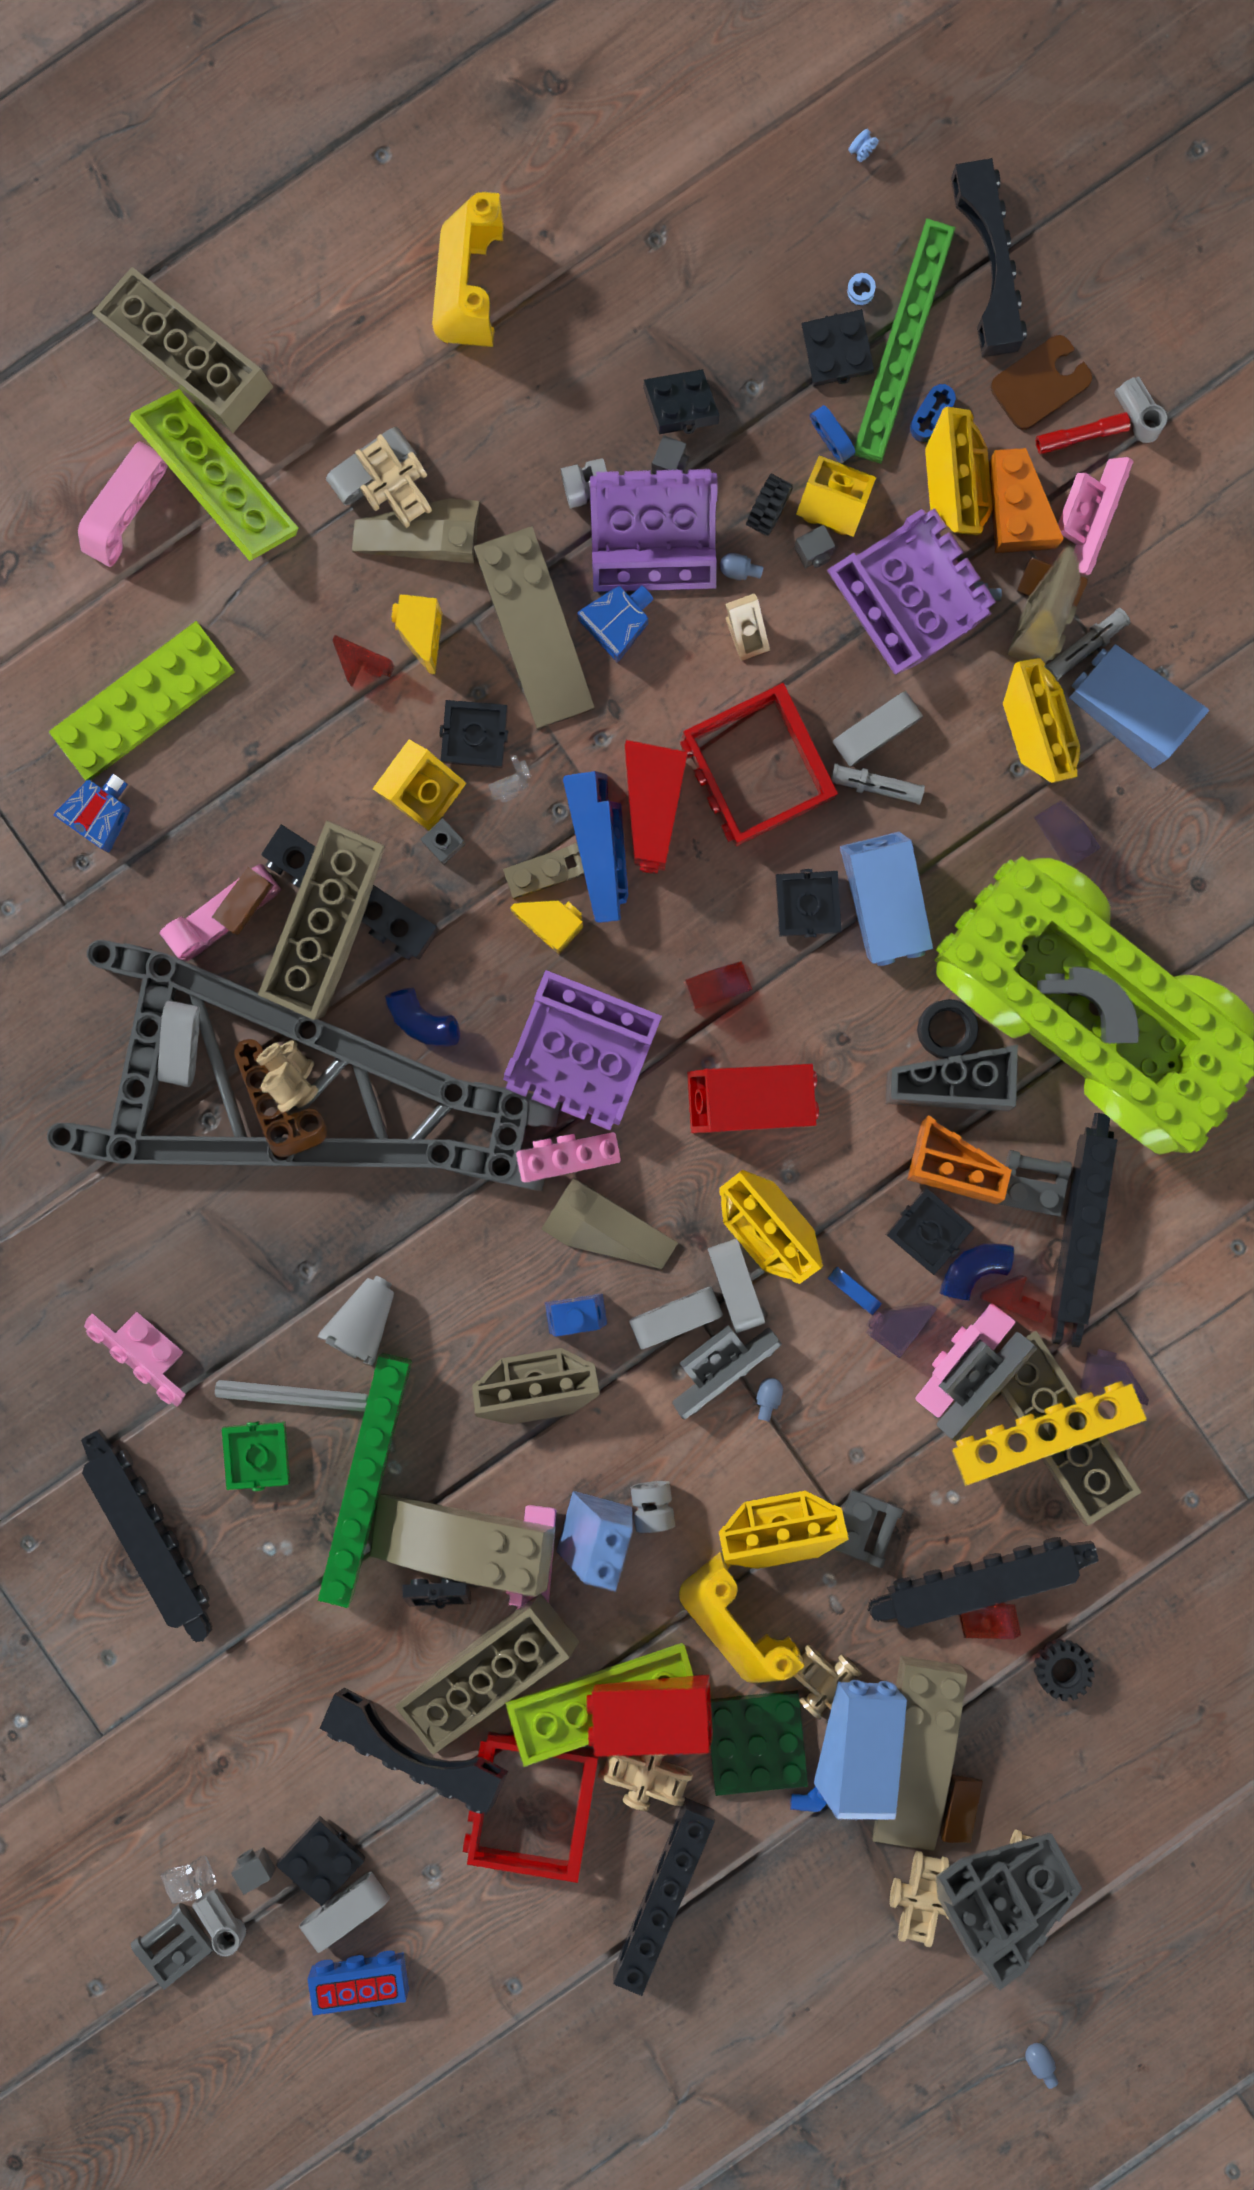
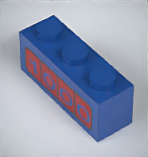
M391 1950L383 1951L375 1957L364 1958L363 1955H355L347 1958L346 1961L334 1962L330 1959L322 1960L311 1967L307 1978L313 2016L406 2002L409 1992L404 1952L395 1953V1951Z

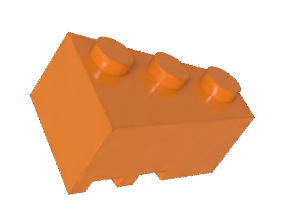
M1027 449L995 450L989 460L995 553L1057 549L1064 538Z
M928 1115L922 1120L907 1180L992 1204H998L1005 1200L1012 1171L1010 1168L981 1149H976L961 1139V1136L937 1123V1120Z

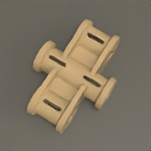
M381 434L377 436V441L364 450L358 449L355 451L360 463L373 479L372 483L367 486L363 484L360 486V489L375 511L380 508L379 505L387 500L405 528H408L410 522L424 512L430 513L432 511L424 495L413 482L419 477L423 479L427 476L413 452L407 454L408 458L400 463Z
M294 1039L289 1040L282 1046L279 1043L272 1044L257 1058V1063L264 1065L269 1070L260 1089L264 1093L268 1092L278 1103V1109L281 1112L289 1110L294 1105L298 1108L306 1105L318 1093V1088L315 1085L311 1086L306 1080L314 1066V1062L312 1059H307L297 1048L298 1043Z
M808 1644L805 1647L806 1652L801 1656L805 1667L798 1671L794 1677L811 1691L807 1697L802 1696L799 1701L815 1718L820 1720L823 1717L822 1712L827 1707L832 1708L837 1682H850L855 1676L859 1677L862 1673L843 1654L838 1657L839 1662L833 1667L816 1649Z
M667 1755L608 1756L604 1769L599 1771L598 1777L609 1784L629 1789L628 1794H625L623 1797V1802L634 1809L648 1811L650 1808V1803L648 1802L650 1797L671 1805L683 1806L685 1801L683 1794L687 1782L692 1780L693 1773L684 1767L662 1761L663 1756Z
M916 1851L912 1862L909 1884L902 1883L899 1878H894L890 1892V1907L904 1906L899 1923V1941L905 1942L908 1939L922 1942L925 1947L930 1948L934 1941L938 1914L945 1915L949 1920L938 1900L936 1876L949 1867L948 1857L942 1856L941 1859L924 1856L921 1851Z

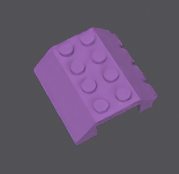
M711 469L688 470V474H682V470H659L656 475H650V471H625V475L619 476L618 472H596V476H590L593 592L611 591L618 586L624 591H636L641 586L647 590L716 589L715 525L717 473H711Z
M935 508L928 513L923 509L917 511L906 519L902 527L857 556L855 553H852L827 570L895 675L920 664L968 633L992 614L989 608L996 603L985 584L977 589L974 587V584L981 578L968 558L960 563L957 561V558L964 552L951 532L944 536L940 535V532L947 526Z
M545 970L534 998L535 1002L513 1058H510L504 1073L503 1080L508 1082L506 1089L525 1097L529 1090L533 1091L532 1100L555 1108L558 1102L563 1103L561 1111L583 1120L587 1113L591 1114L590 1123L611 1130L613 1123L616 1125L620 1124L662 1016Z

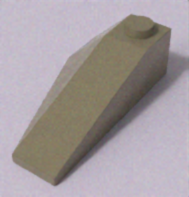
M448 498L431 502L429 505L432 511L430 513L424 512L412 520L408 528L403 526L394 511L355 520L352 552L475 564V550L473 546H476L480 501Z
M575 1177L571 1180L541 1230L567 1246L659 1269L663 1268L678 1244L675 1240Z

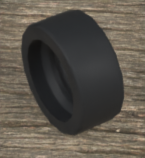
M952 999L937 1001L927 1007L920 1016L917 1026L918 1038L924 1049L935 1057L940 1058L963 1055L970 1050L977 1040L979 1030L977 1017L971 1008L961 1001ZM942 1011L955 1012L965 1022V1036L956 1046H940L931 1037L930 1023L934 1016Z

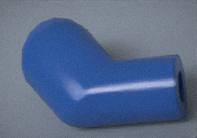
M816 1786L807 1795L791 1794L790 1810L819 1812L827 1805Z

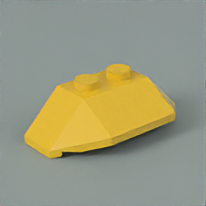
M947 406L943 408L925 448L930 510L935 508L944 523L954 533L979 535L982 533L983 526L993 510L988 448L980 430L973 422L974 417L971 410Z
M1041 658L1019 661L1014 664L1003 707L1020 761L1051 783L1075 778L1078 774L1076 768L1079 762L1080 744L1063 689L1053 674L1044 667L1045 663Z
M741 1170L719 1188L724 1225L737 1238L763 1271L779 1277L792 1279L793 1282L800 1284L823 1267L813 1227L775 1182Z
M805 1490L746 1501L732 1515L727 1524L719 1530L724 1563L755 1569L818 1558L848 1540L842 1508L832 1505Z

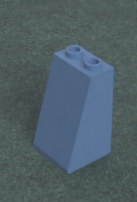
M1116 644L1109 651L1103 648L1091 662L1095 667L1088 675L1083 671L1071 685L1075 691L1069 697L1153 769L1175 752L1209 711L1200 702Z
M895 832L840 846L867 958L873 964L877 963L878 966L894 963L895 958L906 955L907 958H917L925 955L926 950L933 949L912 840L901 832Z
M572 1492L556 1552L584 1583L616 1591L633 1529L632 1507L580 1492Z
M859 1680L837 1682L814 1780V1785L837 1819H895L907 1700L897 1686L891 1682L865 1683Z

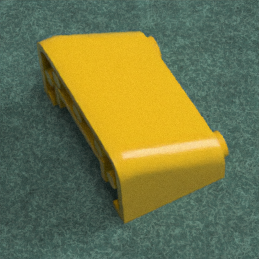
M479 192L474 194L442 225L432 323L436 337L443 342L493 347L494 327H491L489 317V296L482 288L468 285L471 254L486 255L487 246L492 241H503L504 222L500 193Z
M719 1552L681 1584L679 1597L682 1605L746 1682L761 1683L789 1679L805 1667L798 1646L789 1635L784 1640H775L768 1634H765L756 1643L751 1639L726 1608L736 1597L737 1584L727 1571L731 1565L724 1563L723 1554Z

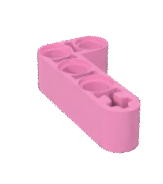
M140 441L134 445L79 524L78 537L81 551L109 567H112L117 562L122 552V533L167 470L168 465L152 447Z
M263 864L253 867L252 870L274 886L256 910L281 891L280 886ZM239 879L187 918H176L159 932L178 959L183 961L191 960L229 932L227 928L213 919L212 916Z

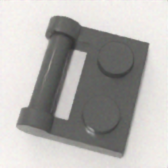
M1010 1150L1005 1166L1012 1171L1005 1200L998 1204L1061 1217L1072 1163L1063 1160L1057 1163L1020 1155L1019 1151ZM1020 1167L1057 1175L1056 1182L1052 1184L1015 1176L1016 1169Z
M851 1488L843 1509L848 1540L833 1548V1550L860 1559L873 1566L883 1568L886 1558H884L897 1519L902 1518L904 1509ZM878 1510L885 1512L886 1516L874 1549L870 1552L864 1548Z
M179 1903L174 1907L172 1914L145 1936L137 1937L130 1944L134 1954L163 1990L213 1951L211 1940L191 1917L189 1909L183 1903ZM179 1924L184 1931L154 1955L150 1947Z

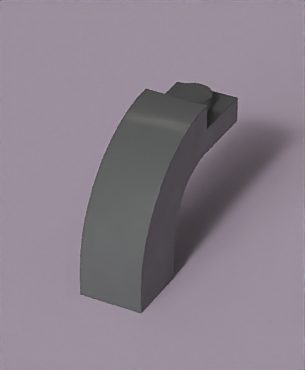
M1071 967L1069 968V980H1065V974H1045V980L1037 981V990L1042 994L1071 993L1081 995L1091 1001L1100 1015L1101 1041L1104 1043H1138V1021L1134 1006L1126 992L1113 979L1092 969Z

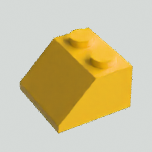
M819 455L807 482L796 515L803 517L809 523H819L831 528L838 534L854 537L876 477Z
M399 594V603H394L392 608V622L395 623V630L399 631L402 640L428 673L436 674L443 615L437 598Z
M409 739L373 787V790L424 829L430 831L439 822L467 783L430 751Z
M560 901L514 903L510 907L513 915L559 955L584 928L581 921L583 918L581 916L582 913L569 902L565 906Z

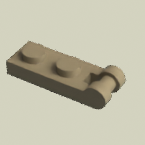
M577 843L503 869L513 899L584 875ZM573 856L577 866L568 869L565 859Z

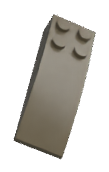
M133 267L130 268L92 312L100 322L143 360L232 433L237 430L273 388L260 367Z
M531 526L473 546L536 728L540 729L594 710L595 707L533 527Z
M1066 547L1028 597L1007 655L1023 661L1041 658L1046 663L1048 660L1053 661L1056 653H1060L1066 639L1062 632L1067 624L1070 625L1075 615L1077 606H1074L1073 603L1080 586V568L1073 549Z
M330 821L325 822L259 990V996L313 1020L325 1017L360 927L385 845Z
M1037 1331L1025 1337L1037 1347V1350L1000 1391L1016 1419L1032 1413L1035 1419L1045 1416L1046 1412L1044 1409L1059 1403H1063L1064 1408L1075 1405L1074 1398L1079 1395ZM1071 1413L1068 1417V1423L1072 1429L1082 1430L1085 1425V1419L1079 1413ZM1044 1423L1039 1426L1038 1434L1042 1440L1052 1441L1055 1437V1429L1052 1425ZM1105 1435L1042 1458L1085 1526L1091 1525L1142 1493Z
M380 1494L378 1496L371 1557L448 1579L537 1596L548 1588L555 1527Z
M539 1594L448 1661L399 1701L395 1708L434 1755L569 1659L580 1641L544 1596Z
M900 1656L896 1686L906 1698L907 1704L897 1811L895 1819H875L873 1842L931 1851L935 1850L953 1768L966 1688L967 1673L962 1665Z

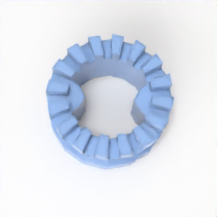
M868 129L862 131L855 138L848 150L851 154H857L859 162L865 160L869 156L868 152L872 153V149H875L879 142L876 137H870L871 132Z
M866 273L854 275L849 281L847 290L851 302L857 305L868 304L875 293L876 285L874 279ZM861 282L869 286L870 291L869 293L863 292L860 296L853 291L854 285L860 286Z

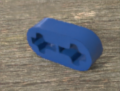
M938 384L926 396L910 425V433L915 440L928 442L943 408L954 406L956 394L950 386ZM943 394L946 396V403L941 404L937 411L933 409L937 400L936 397L939 398ZM928 416L933 418L929 425L931 430L926 429L924 432H921L919 430V423H924Z
M825 405L810 414L814 428L840 463L855 455V448L851 440Z
M836 1267L827 1279L872 1316L882 1305L878 1299L839 1267Z

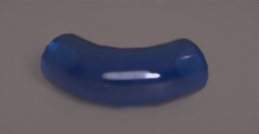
M414 988L399 989L384 996L395 1023L410 1038L427 1046L448 1047L458 1044L460 1029L456 1018L453 1015L435 1016L428 1013L420 1005Z
M981 1244L964 1251L949 1266L941 1284L940 1294L951 1298L970 1300L972 1289L981 1277L988 1274L1008 1276L1013 1264L1014 1247L1007 1244Z

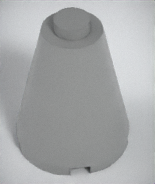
M375 1276L374 1280L367 1278L325 1325L317 1337L321 1340H326L325 1343L354 1359L358 1357L364 1360L363 1363L373 1366L394 1297V1292L390 1289L392 1284L379 1276Z

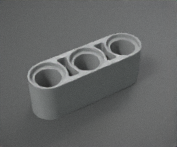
M393 427L381 434L400 463L408 458L407 454L413 452L416 456L415 450L398 427ZM377 438L374 439L372 442H370L369 444H367L365 447H363V448L360 449V450L362 451V450H364L365 448H367L368 446H370L371 444H373L375 441H377ZM353 454L336 466L326 477V481L345 506L356 502L364 496L360 486L363 484L367 486L373 482V479L364 469L356 454Z
M904 691L843 732L832 742L849 767H852L914 725L923 715L908 693Z
M170 1000L166 1002L161 1020L158 1081L186 1087L191 1086L196 1069L200 1007Z
M737 1238L707 1248L735 1332L739 1333L765 1324Z
M712 1286L638 1315L630 1319L629 1323L642 1350L722 1317L723 1313Z
M370 1871L308 1915L300 1923L299 1928L316 1952H322L379 1911L389 1901L390 1896L373 1872Z

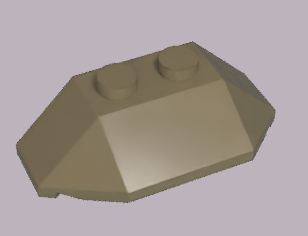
M563 1348L501 1358L485 1373L480 1381H476L472 1385L476 1417L511 1425L573 1414L600 1395L595 1364L587 1362Z

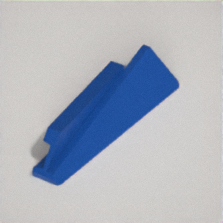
M592 771L566 775L563 777V782L595 921L598 923L620 921V904L626 903L628 898L621 803L608 801L607 774Z

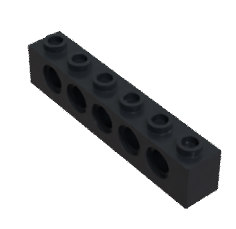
M281 824L261 853V856L268 860L265 866L280 876L283 871L294 877L291 883L300 888L316 846ZM295 854H303L305 857L303 866L298 869L292 868L290 865L291 858ZM373 885L361 921L371 928L368 934L383 944L386 939L397 945L394 951L407 960H410L412 956L420 960L440 929ZM373 904H379L383 909L381 917L376 920H370L367 916V910ZM399 921L408 923V932L403 937H396L393 934V926Z
M685 1797L684 1804L680 1808L614 1966V1985L643 1996L715 1823L714 1809Z

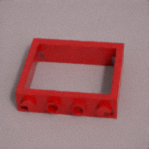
M784 682L683 731V741L680 742L683 751L688 752L687 759L693 758L697 766L693 770L695 777L701 787L706 785L711 795L707 797L709 806L714 814H720L724 824L720 825L726 840L728 842L733 840L736 847L835 799L838 795ZM775 703L819 795L740 832L696 740Z
M489 1731L487 1742H480L478 1757L493 1763L495 1748L519 1752L515 1736ZM580 1747L552 1757L584 1763L568 1861L480 1846L485 1813H475L469 1810L467 1822H473L472 1834L466 1833L463 1852L468 1853L466 1865L578 1883L598 1763V1756H594V1749Z

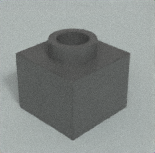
M663 435L652 462V473L656 474L659 470H682L683 474L690 457L685 455L686 443Z
M822 525L796 538L794 548L806 569L812 565L818 568L829 562L835 545L825 525Z
M443 818L420 839L443 865L466 844ZM446 835L448 838L445 845H438L436 842L438 836Z
M262 1847L256 1852L250 1849L241 1854L236 1859L237 1863L231 1874L241 1892L245 1895L271 1880L276 1867L265 1848Z

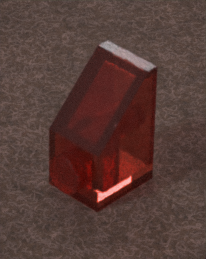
M742 961L713 969L684 981L694 1011L752 990Z

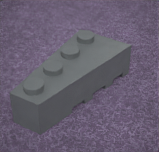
M1018 1044L1007 1046L1006 1048L985 1050L974 1054L958 1055L936 1061H926L891 1068L887 1073L886 1104L1010 1111L1016 1107Z

